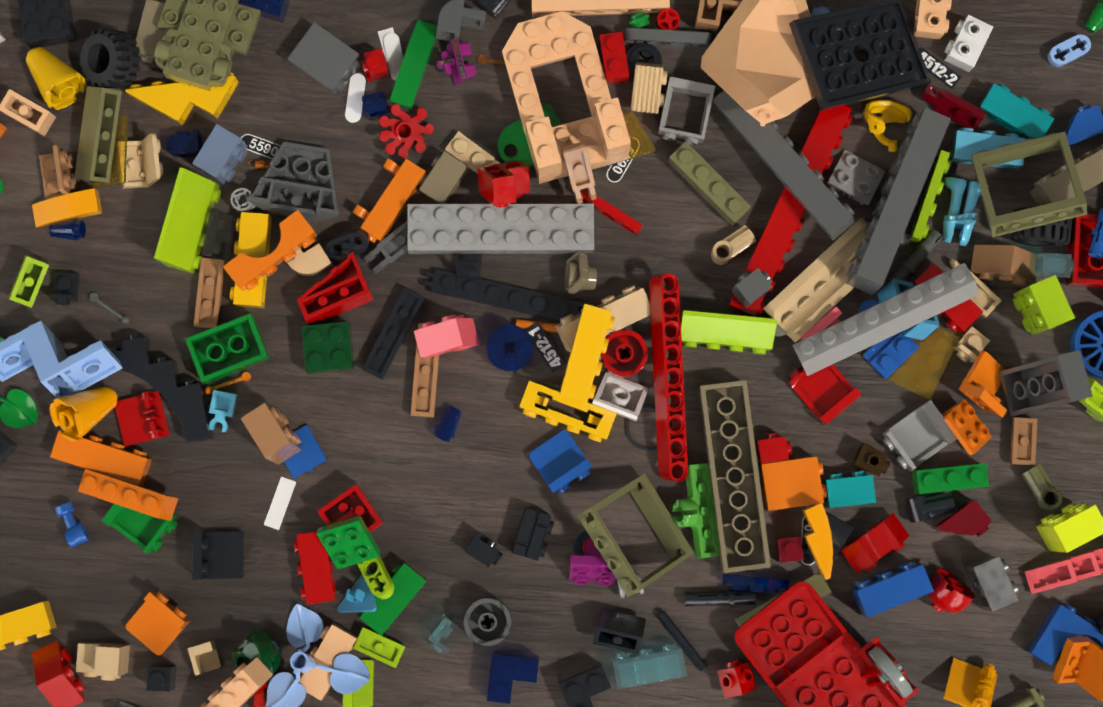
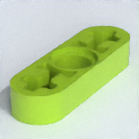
M381 557L358 563L357 565L371 593L380 599L391 597L394 592V583ZM372 563H377V571L370 575L368 573L369 566ZM378 579L381 583L385 584L383 586V592L379 591L381 589V585L378 581H376Z

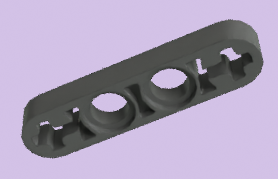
M627 28L624 30V42L628 44L648 43L654 46L708 48L713 42V34L707 32Z

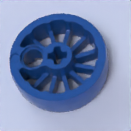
M1103 310L1090 313L1080 319L1074 326L1069 339L1070 352L1077 350L1081 352V348L1093 349V352L1086 357H1083L1082 353L1081 356L1084 361L1086 374L1099 380H1103V371H1099V366L1103 370V348L1101 347V344H1103ZM1095 319H1101L1102 332L1095 324ZM1089 325L1097 337L1085 332L1084 328ZM1081 336L1092 340V344L1081 345ZM1097 354L1098 358L1094 367L1087 363V360Z

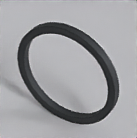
M645 404L641 409L655 408V405ZM627 419L626 433L630 442L642 450H657V446L644 447L633 440L629 431L630 419ZM670 421L669 423L670 429L672 427V421Z

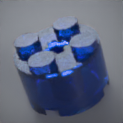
M509 324L501 326L491 333L487 341L486 351L490 362L496 369L506 373H514L523 370L530 363L533 356V343L531 337L524 329ZM514 344L515 353H504L506 351L505 345L511 346Z

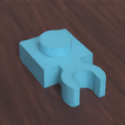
M213 390L209 413L215 414V418L209 424L210 430L215 429L217 422L222 423V432L228 430L226 416L233 417L238 394Z

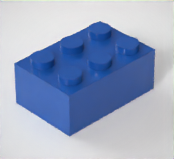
M908 561L898 565L899 570L894 572L893 570H885L877 573V578L874 580L865 578L855 582V587L851 588L850 591L860 615L868 618L933 592L934 590L923 564Z

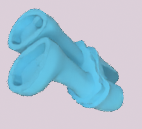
M945 178V186L951 189V201L948 214L944 216L943 242L951 243L954 228L961 229L959 245L966 246L969 242L973 226L977 221L974 219L979 214L974 213L977 200L981 195L977 182H968L965 208L963 213L960 214L961 201L967 180Z

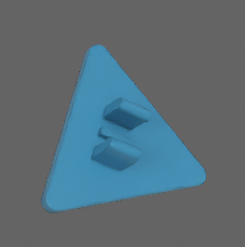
M362 574L351 590L347 589L345 598L337 608L338 612L376 611L375 596L371 593Z

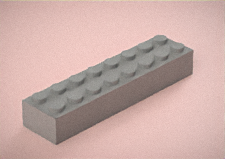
M408 204V254H575L578 251L585 254H593L594 204H509V206L503 208L495 207L493 204Z

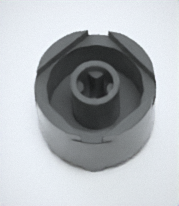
M484 597L476 600L468 608L464 618V628L467 635L474 642L484 646L500 643L508 635L512 624L509 608L501 600L493 597ZM485 615H488L489 618H494L491 627H488L487 624H482Z

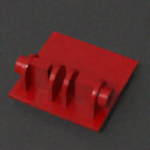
M159 391L144 392L139 396L117 401L115 410L125 447L170 435Z

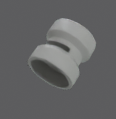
M238 188L231 194V204L238 212L251 213L256 208L255 205L247 202V198L252 194L248 189Z

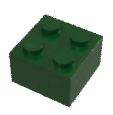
M349 322L302 326L307 374L355 370L352 330Z

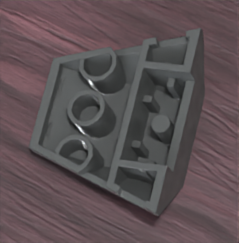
M283 142L270 162L268 170L258 181L254 192L247 198V202L271 215L289 217L299 210L306 221L320 222L339 217L329 149Z

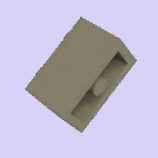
M444 151L441 156L438 154L432 162L431 166L433 169L430 174H425L418 184L421 186L419 189L420 193L436 204H447L468 172L467 165Z

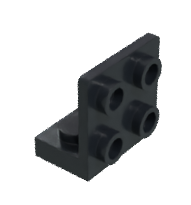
M192 532V580L244 577V532Z

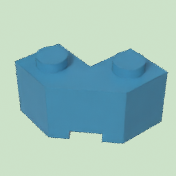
M893 278L877 293L879 304L915 287V285L911 282ZM935 315L904 330V336L924 340L939 327L938 317Z

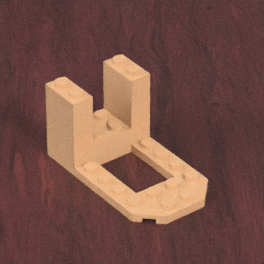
M563 11L518 23L503 48L502 54L539 184L568 176L561 148L582 141L585 142L591 169L628 160L631 141L618 97L611 99L591 27ZM575 57L592 117L551 127L549 116L544 117L531 69Z

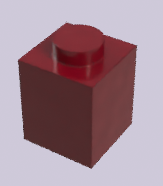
M801 536L775 539L777 562L804 560Z

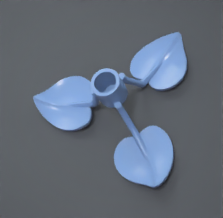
M296 604L289 616L286 630L288 641L293 647L300 648L304 646L294 653L290 659V665L294 669L293 673L296 675V678L288 672L276 674L268 685L266 707H299L306 696V688L298 683L301 679L300 672H310L313 667L333 672L330 676V684L335 691L341 694L356 692L369 682V670L361 659L352 654L338 655L334 660V668L314 663L313 657L305 652L309 649L310 643L317 642L324 631V624L317 613L300 604Z

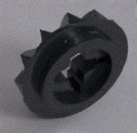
M648 43L634 45L626 55L628 71L633 77L636 62L640 61L639 53H641L644 59H650L647 63L662 65V57L659 50Z

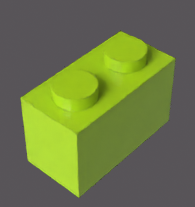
M26 254L9 294V300L32 308L49 263Z

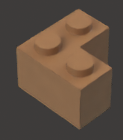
M699 0L695 29L717 32L722 11L734 13L743 0Z
M974 245L971 272L979 275V279L991 281L993 277H999L1000 280L1012 281L1011 284L1025 286L1026 282L1036 281L1039 255L1012 245Z

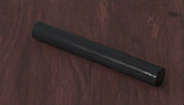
M662 611L657 615L659 620L700 672L703 671L708 665L667 613Z

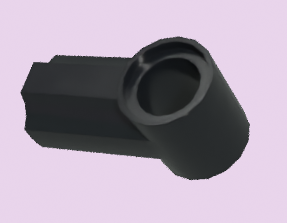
M951 492L905 500L910 523L955 512V503Z

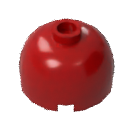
M943 568L937 569L930 578V583L934 590L928 593L929 598L932 600L930 604L940 613L943 610L947 613L962 612L972 603L975 595L966 584L962 586L956 581L959 579L958 577Z

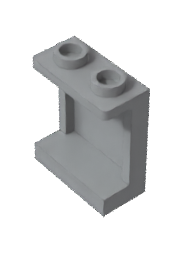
M931 400L926 401L882 433L885 437L883 442L890 451H895L898 455L896 460L904 470L908 469L909 471L915 470L917 466L939 450L957 440V437Z

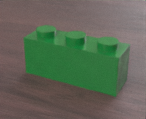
M987 463L911 471L914 494L989 487Z
M404 563L402 566L398 564L390 573L394 583V592L388 599L376 597V611L362 612L363 614L360 617L362 621L380 636L387 631L427 582L426 578L407 563ZM381 584V589L379 591H384L383 586L385 584Z

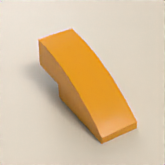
M95 188L54 197L32 205L36 228L81 220L82 217L102 214L99 191Z
M819 502L802 510L812 531L804 535V538L823 579L827 580L831 578L833 544L828 517L823 504Z

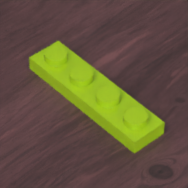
M941 150L936 156L910 233L911 236L908 239L917 243L927 236L930 225H927L929 216L932 217L937 206L934 203L936 194L940 195L944 186V182L941 181L943 173L947 174L951 165V161L948 160L949 152Z

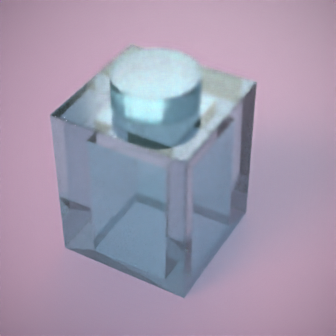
M1037 253L1036 277L1056 275L1057 278H1070V274L1074 270V261L1071 259L1072 254Z

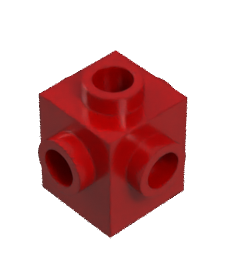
M739 660L726 662L725 668L717 670L725 698L744 695L757 689L749 662L739 663Z

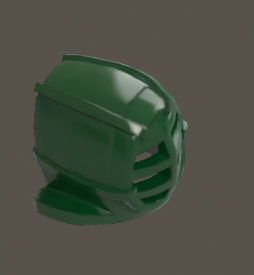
M254 628L238 648L233 649L232 657L237 668L242 663L248 665L255 658H258L273 674L279 667L283 650L274 638Z

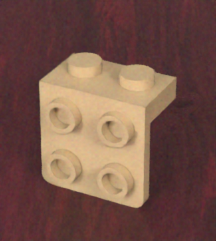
M150 133L142 141H120L117 143L122 189L149 188L163 175V164L159 162L158 156L161 145L159 139H156L155 133Z

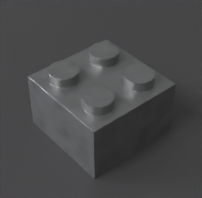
M989 555L963 566L982 610L993 612L1019 601L1017 598V594H1019L1018 588L1014 581L1009 580L1007 575L1009 568L1004 559H1000L999 556Z

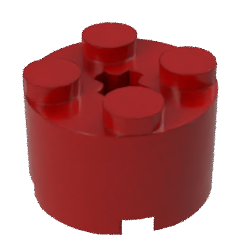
M619 330L611 333L606 338L609 340L606 353H601V361L604 368L611 375L619 378H629L636 375L642 370L648 358V349L644 339L638 333L631 330ZM625 348L628 349L630 358H619L620 353L618 351H624Z

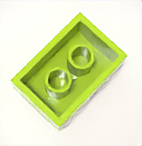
M1056 275L1013 293L1015 297L1013 298L1014 306L1018 311H1021L1024 317L1022 320L1023 326L1032 336L1075 318Z

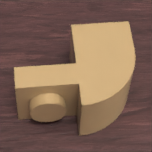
M320 244L306 252H303L301 248L295 252L297 254L295 258L288 262V265L295 272L310 277L319 275L333 267L332 262Z

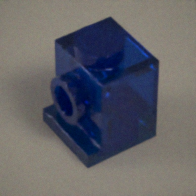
M193 129V134H190L189 131H179L176 133L177 135L167 138V150L175 158L196 157L202 148V134L198 129Z

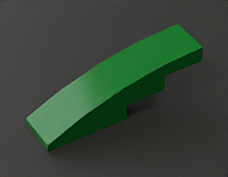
M421 20L417 21L389 100L390 103L409 109L413 108L418 89H420L435 45L438 25Z

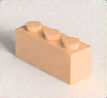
M335 623L331 627L326 626L320 636L323 639L319 648L315 646L310 655L313 657L314 663L334 668L335 658L341 654H349L358 636ZM313 667L310 672H300L301 679L299 683L306 688L307 693L322 700L331 687L330 676L333 672Z

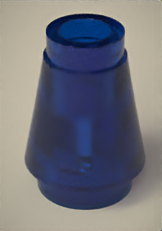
M73 218L51 223L49 233L51 237L79 241L80 238H84L86 235V225L83 220Z
M450 406L433 427L435 429L433 435L445 442H450L451 438L455 437L462 412Z

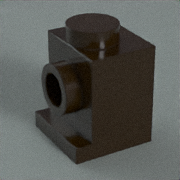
M863 443L860 444L851 465L879 477L881 473L885 474L890 466V461L887 460L889 455ZM872 456L876 457L878 460L876 465H872L870 463V458Z

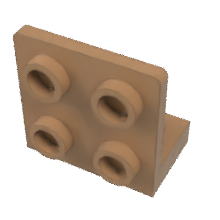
M53 145V153L39 155L45 200L74 193L77 190V183L75 177H72L71 168H74L72 155L59 145Z

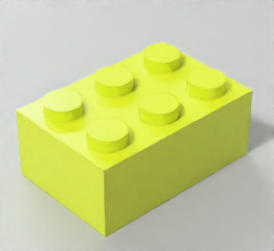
M1071 503L1061 509L1062 513L1050 514L1042 518V523L1036 526L1049 551L1068 553L1103 534V517L1096 505H1087V503H1077L1074 505V503Z

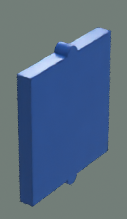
M308 425L295 431L302 441L299 444L302 450L284 461L293 479L307 471L312 472L314 467L327 460Z

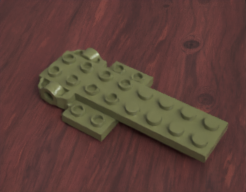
M166 0L157 26L159 29L167 31V33L156 45L154 55L156 65L163 71L167 79L181 82L188 86H194L210 91L211 87L224 86L232 69L234 52L247 56L261 11L238 4L239 0Z

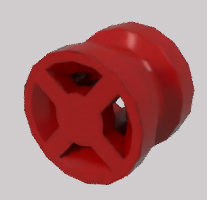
M666 8L662 10L657 17L656 24L658 30L677 31L680 16L674 9Z

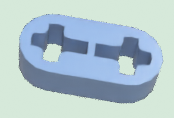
M1079 34L1056 45L1048 53L1049 63L1054 67H1062L1082 57L1091 48L1090 39L1085 35ZM1077 42H1083L1084 47H1082V51L1080 48L1074 51L1071 48L1075 46ZM1057 52H1067V54L1064 57H1062V61L1060 58H1054V55H1056Z

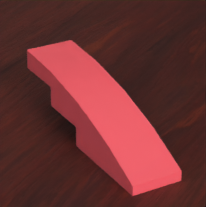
M1103 548L1025 571L1031 594L1101 575L1103 573Z

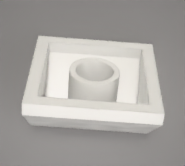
M606 372L592 404L637 422L649 388L624 378L615 377Z

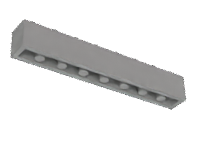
M963 263L794 344V350L806 375L809 376L979 295L975 279L966 264Z

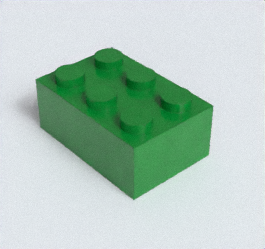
M251 313L185 339L200 380L205 384L271 359L257 320Z

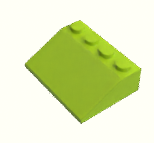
M180 167L154 259L167 267L195 274V270L200 268L202 258L200 252L208 241L206 231L208 225H212L215 212L212 211L214 203H218L221 195V190H219L217 183Z

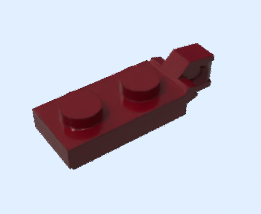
M931 84L927 86L922 95L924 100L930 102L935 107L934 111L951 118L952 121L965 128L974 129V132L987 113L949 91Z

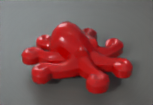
M393 104L390 107V112L393 116L399 117L400 120L381 116L378 121L382 127L389 126L388 130H383L379 133V140L382 142H387L389 138L393 140L385 145V152L393 155L396 150L395 148L404 142L397 153L400 158H407L408 150L414 140L417 142L414 146L415 151L423 152L425 150V143L420 133L430 135L434 131V126L430 123L424 126L418 124L426 118L427 111L424 108H418L416 116L410 117L407 113L401 111L400 105Z

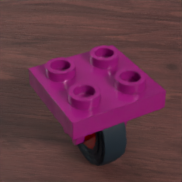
M587 531L582 532L574 542V555L570 557L569 582H574L577 585L597 583L601 586L616 584L614 574L607 566L606 561L596 548Z

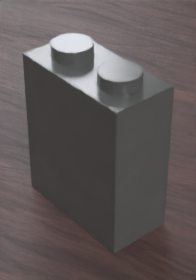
M315 22L287 58L292 66L333 95L345 88L348 82L346 79L350 73L354 74L361 65L359 53Z

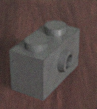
M758 268L752 273L748 270L738 278L740 282L731 291L746 309L772 288L770 284L772 280L764 270L761 272Z

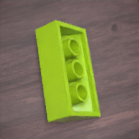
M683 310L680 315L683 347L697 348V344L706 345V349L720 350V346L729 347L731 352H743V349H752L754 354H766V351H770L773 348L777 319Z

